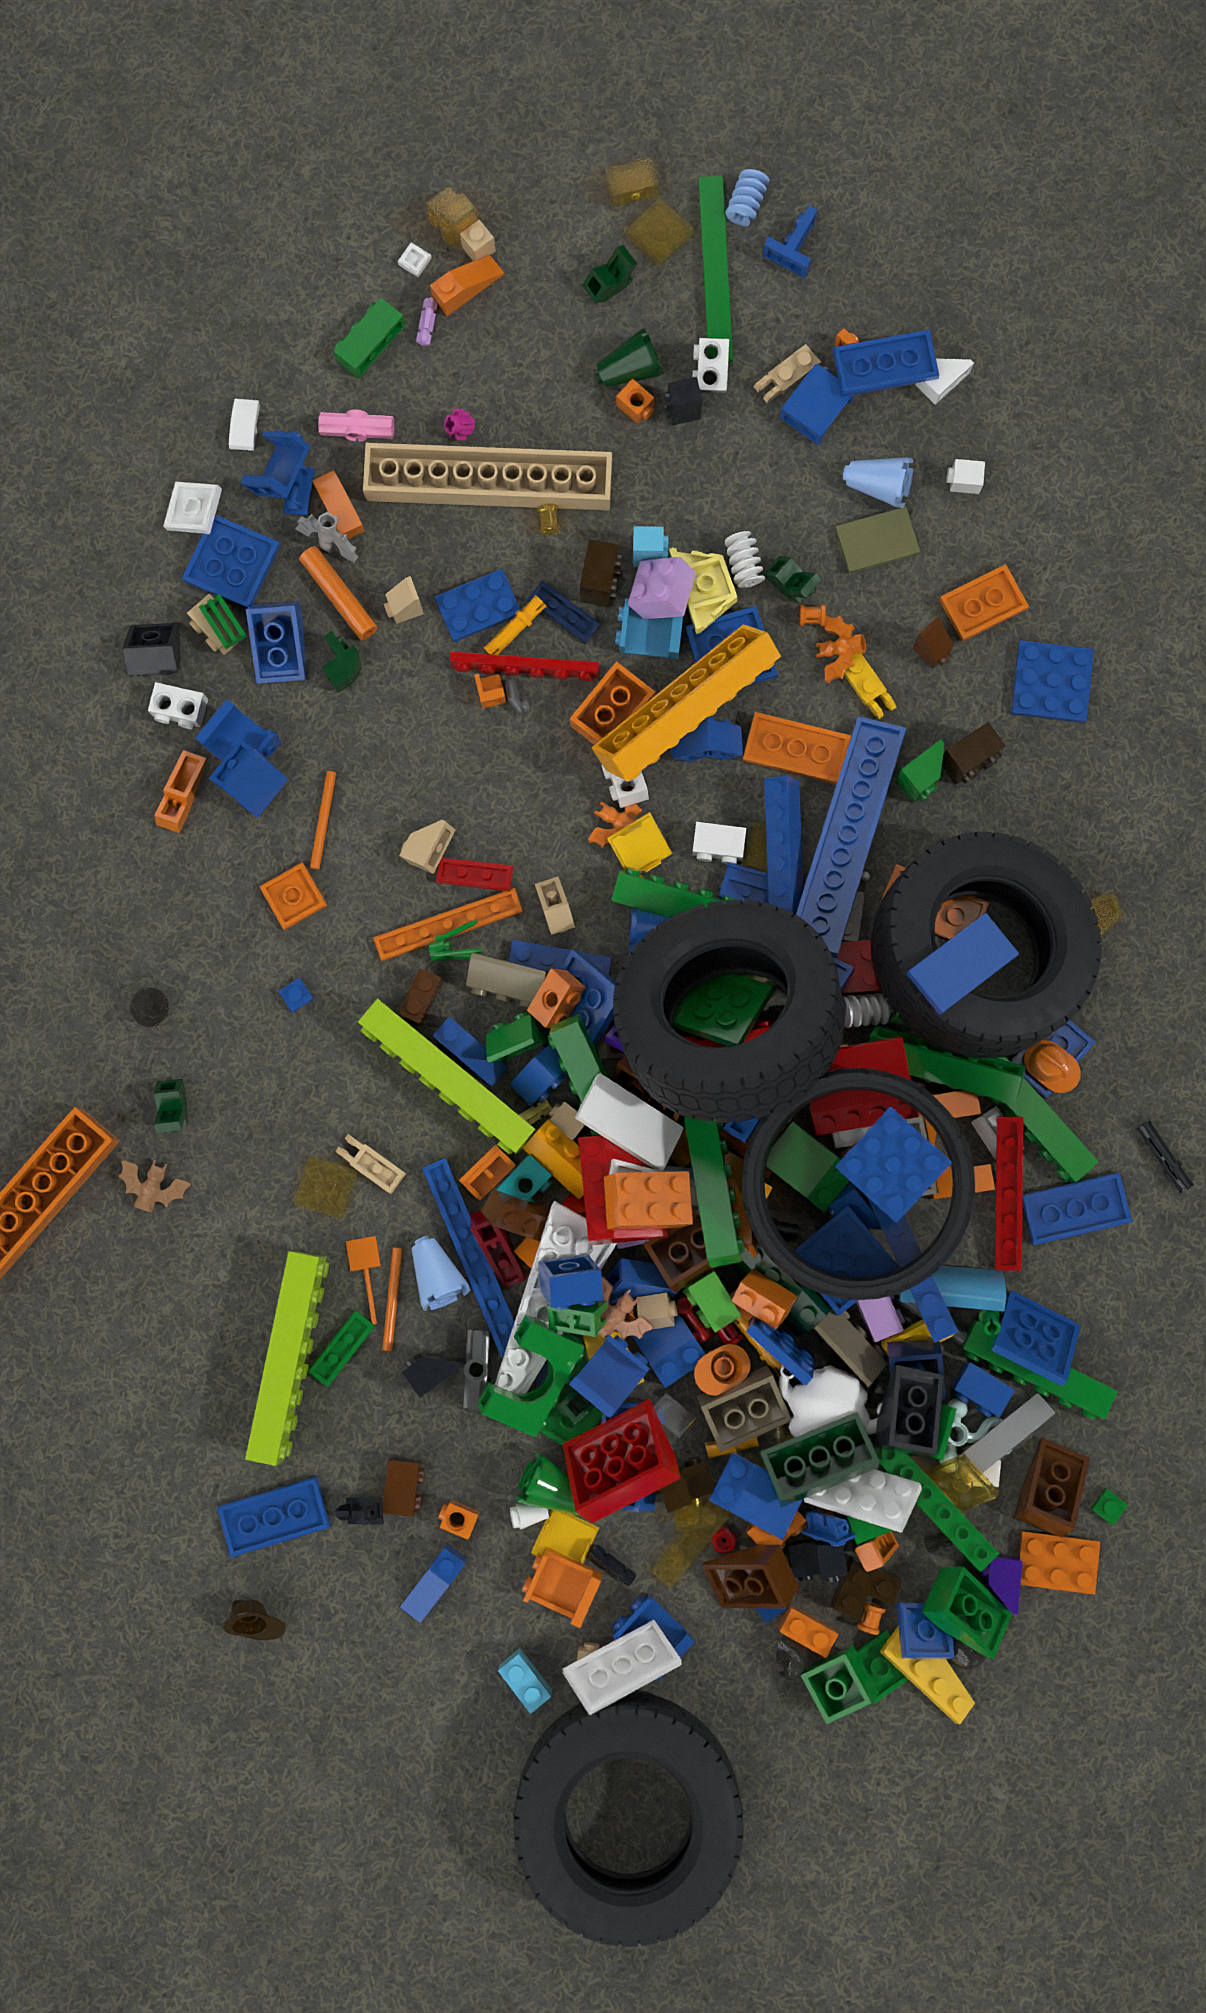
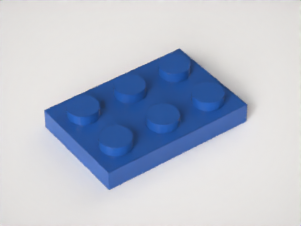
M503 569L435 596L437 605L454 643L511 620L516 616L515 613L518 609L520 610Z

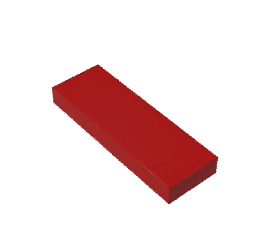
M442 857L438 865L436 882L439 884L510 892L514 867L512 865Z

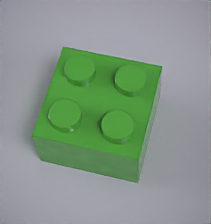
M713 1269L686 1285V1288L683 1289L692 1306H699L700 1309L696 1313L706 1329L712 1327L714 1332H717L742 1316Z

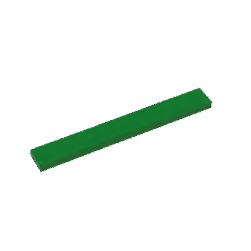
M723 176L699 177L707 338L729 339L728 363H733ZM712 346L707 347L708 359H715L718 356L716 348Z

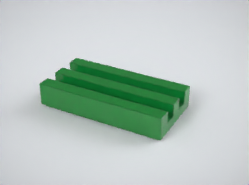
M218 594L215 596V599H210L207 601V604H202L198 607L225 649H228L247 636L221 595ZM219 603L239 632V635L236 637L217 609L216 605ZM208 610H213L231 640L228 642L225 640L207 612Z

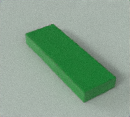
M355 1310L307 1372L323 1385L329 1387L376 1325H373L370 1320Z

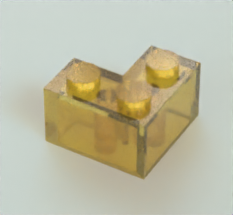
M448 186L426 203L428 210L426 216L433 227L438 226L441 229V235L448 245L453 244L459 250L462 247L460 233L478 221L477 209L462 191L456 195L451 187Z

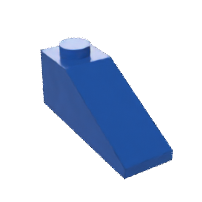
M450 1017L433 1035L435 1039L491 1087L509 1069L502 1062L489 1063L486 1048Z
M447 1543L400 1608L421 1623L463 1568L467 1558Z

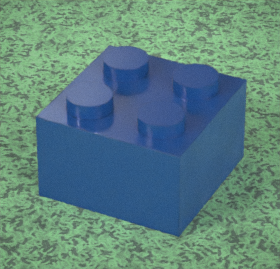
M589 1254L538 1262L540 1291L551 1308L562 1310L574 1304L589 1306L595 1304V1301L603 1300L601 1269Z

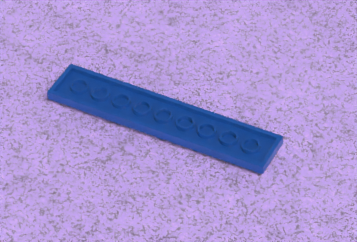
M858 716L796 913L797 916L805 920L808 925L810 924L819 933L829 948L831 955L838 957L906 734L905 727Z

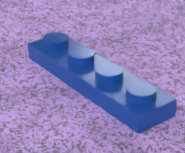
M513 940L509 962L549 973L551 968H562L571 950ZM581 952L609 975L611 957Z

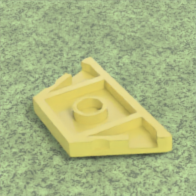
M670 548V558L681 557L696 572L687 608L696 634H699L737 602V594L723 555L704 554L699 551H692L690 554L677 552V548Z

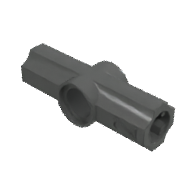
M468 1329L466 1365L464 1368L463 1408L479 1409L477 1403L487 1387L490 1330ZM473 1362L482 1364L484 1369L482 1375L475 1376L471 1373L470 1366Z

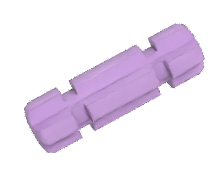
M431 297L425 298L422 308L424 310L421 312L418 327L420 332L417 333L416 342L421 346H429L432 335L430 333L432 334L436 317L434 312L437 311L438 302Z

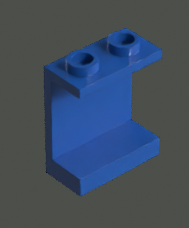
M816 363L781 408L780 419L817 445H820L825 438L827 429L847 403L851 404L854 395L842 397L838 378L833 375L830 369L825 366L821 367Z
M264 431L262 436L273 443L276 448L263 476L244 475L240 484L257 496L287 499L310 449V445L303 441V436L295 431Z
M227 699L195 737L202 746L222 761L240 739L257 750L264 758L266 756L270 757L274 753L278 742L273 734L263 730Z
M241 739L209 777L214 784L226 791L245 810L257 818L288 781V778L257 750Z
M608 1335L606 1341L569 1384L609 1418L614 1415L650 1370L646 1366L649 1361L638 1352L634 1355L626 1349L628 1344L618 1335L614 1339Z
M649 1594L644 1598L640 1595L630 1606L632 1611L627 1617L621 1615L612 1626L615 1629L612 1632V1637L617 1640L654 1620L680 1658L694 1643L693 1636ZM664 1675L660 1676V1677L657 1678L656 1680L659 1682V1680H660Z

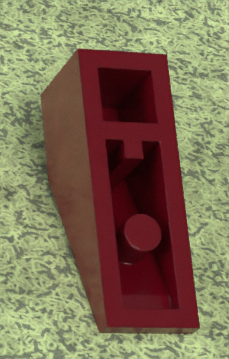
M482 1209L471 1213L470 1229L502 1288L505 1289L526 1280V1275L517 1254L514 1252L515 1248L508 1231L493 1226L481 1212Z

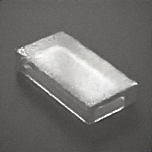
M667 1393L654 1406L661 1424L678 1437L696 1420L687 1409Z

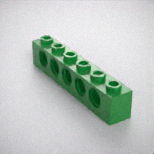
M872 1444L880 1461L879 1464L888 1474L921 1484L922 1490L916 1504L977 1570L981 1572L999 1555L997 1550L907 1453L877 1448Z

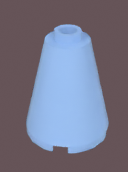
M903 457L851 461L850 465H846L844 468L843 480H846L848 487L897 508H903L905 503L901 502L903 495L908 497L913 469L908 467L909 463H913V459Z
M424 1236L414 1242L412 1255L420 1303L424 1311L427 1310L428 1306H430L431 1310H435L457 1301L456 1295L461 1292L464 1296L469 1293L468 1283L435 1238L429 1239L428 1236Z

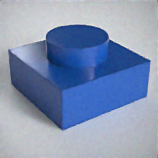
M300 977L279 990L292 1013L314 1000Z

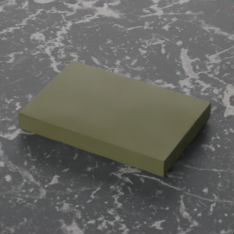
M907 507L835 527L848 574L920 554Z

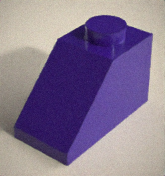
M998 1555L981 1571V1576H984L986 1583L1012 1614L1018 1615L1022 1560L1015 1556Z

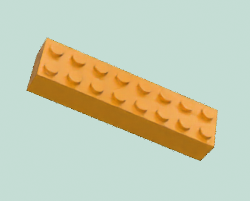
M743 624L591 748L606 771L626 782L633 780L640 775L646 766L655 763L667 749L676 746L684 735L697 729L699 723L706 717L714 715L722 704L732 700L739 690L744 686L752 684L760 673L770 669L781 655L767 632Z

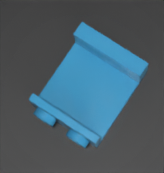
M625 598V604L619 607L618 621H622V629L617 630L615 645H620V653L678 659L683 616L643 619L628 605L629 599Z

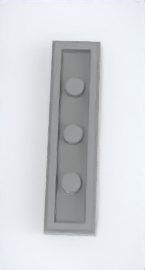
M1037 1393L967 1449L960 1457L979 1477L1054 1416L1055 1412Z

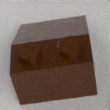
M1044 1438L1040 1439L1019 1493L1014 1518L1059 1537H1063L1073 1531L1077 1521L1090 1458Z
M756 1545L705 1561L702 1564L722 1608L786 1609L799 1589L780 1545Z

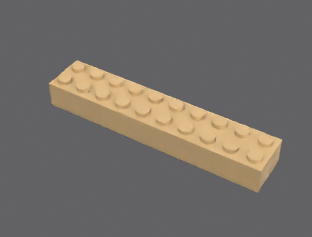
M366 443L363 492L367 501L610 511L612 452Z

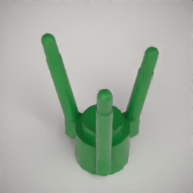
M477 920L459 926L445 934L436 935V941L429 943L432 961L470 960L472 953H482V948L453 950L451 941L446 942L447 938L478 923Z

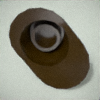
M256 1600L233 1601L230 1618L223 1625L224 1631L228 1634L261 1641L280 1638L286 1630L285 1624L280 1619L267 1615L264 1605Z

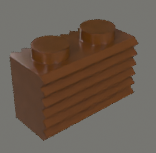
M419 968L398 1014L416 1024L425 1025L423 1021L427 1020L426 1016H429L428 1012L431 1011L430 1007H433L432 1003L435 1002L434 999L437 998L436 994L439 993V989H442L443 980L439 976Z

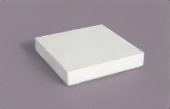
M175 482L163 527L169 531L210 534L222 491L220 486Z

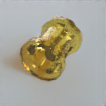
M544 504L537 507V514L540 515L541 527L539 528L541 535H553L561 531V526L558 525L556 513L558 512V506L556 504Z

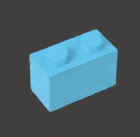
M634 526L633 567H638L640 561L668 558V535H664V527Z
M521 1648L499 1665L498 1672L530 1714L551 1697V1687Z

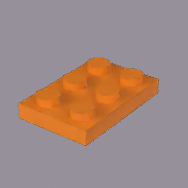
M1006 564L939 598L961 642L1029 608Z
M1021 1530L1018 1558L1022 1560L1020 1585L1095 1595L1100 1541L1069 1536L1059 1537L1054 1534Z

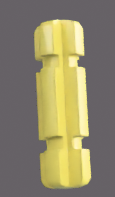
M547 1100L543 1103H537V1107L532 1106L519 1114V1116L532 1125L541 1119V1115L546 1116L552 1110Z

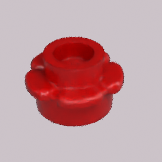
M722 1527L719 1528L718 1532L713 1533L711 1542L714 1544L713 1548L716 1552L730 1553L735 1549L737 1537L734 1532H730L729 1528ZM723 1538L727 1540L726 1543H722Z

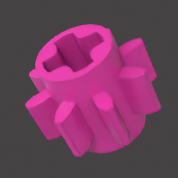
M453 409V414H447L445 418V431L449 434L450 438H455L456 441H465L466 435H472L474 431V419L470 416V412H464L463 409Z

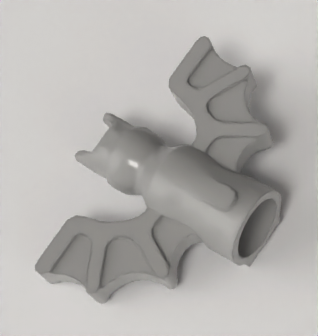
M329 512L320 515L318 520L312 514L308 519L303 516L300 517L296 530L306 536H310L312 532H317L320 548L332 554L336 544L341 555L355 563L358 559V556L355 554L357 548L349 543L347 534H341L336 530L338 517Z

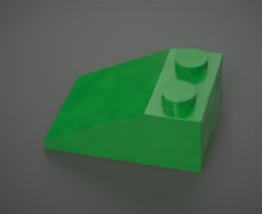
M792 1121L788 1123L771 1147L766 1167L808 1203L824 1213L850 1181L836 1168L841 1159Z
M963 1566L941 1567L922 1609V1613L939 1629L989 1659H994L1012 1616V1613Z

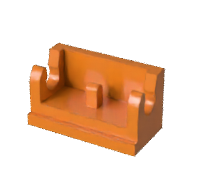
M495 1145L459 1181L480 1201L516 1164Z

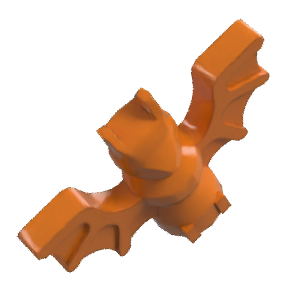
M826 615L825 630L828 633L837 634L839 638L834 642L826 641L816 644V647H820V653L816 655V658L839 656L835 662L825 667V681L827 683L837 678L843 679L844 672L848 668L855 666L852 656L866 652L864 635L857 634L852 636V631L855 627L852 624H845L841 616L831 618Z
M628 786L622 789L623 791H630ZM601 802L602 810L600 812L595 811L594 814L605 822L611 823L613 829L595 828L588 838V842L597 843L601 848L610 844L607 839L609 836L634 822L635 817L642 813V809L638 807L637 803L625 806V812H617L614 807Z

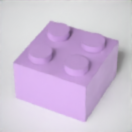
M681 557L640 561L628 605L643 619L684 616L696 572Z

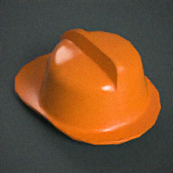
M1042 1040L1026 1050L1024 1064L1027 1071L1045 1087L1056 1093H1066L1077 1086L1081 1075L1079 1064L1074 1057L1058 1044L1050 1040Z
M726 1344L707 1353L698 1360L695 1366L694 1378L697 1386L704 1393L715 1396L737 1386L747 1378L750 1372L751 1363L749 1356L743 1348L734 1344Z

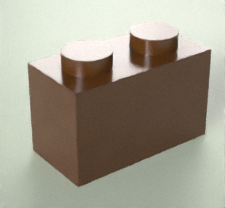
M390 1458L388 1460L383 1499L384 1514L413 1517L416 1510H420L422 1494H418L419 1484L424 1483L425 1468H421V1461Z

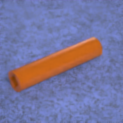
M317 546L305 550L299 557L300 562L359 640L363 641L374 634L378 629L377 625Z

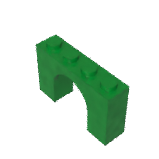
M525 1314L513 1337L519 1346L547 1359L548 1373L544 1382L537 1389L524 1394L513 1393L489 1382L477 1406L482 1415L536 1437L539 1431L544 1429L550 1410L557 1405L563 1386L569 1383L575 1364L582 1359L585 1346L578 1337L563 1331L549 1329V1324Z

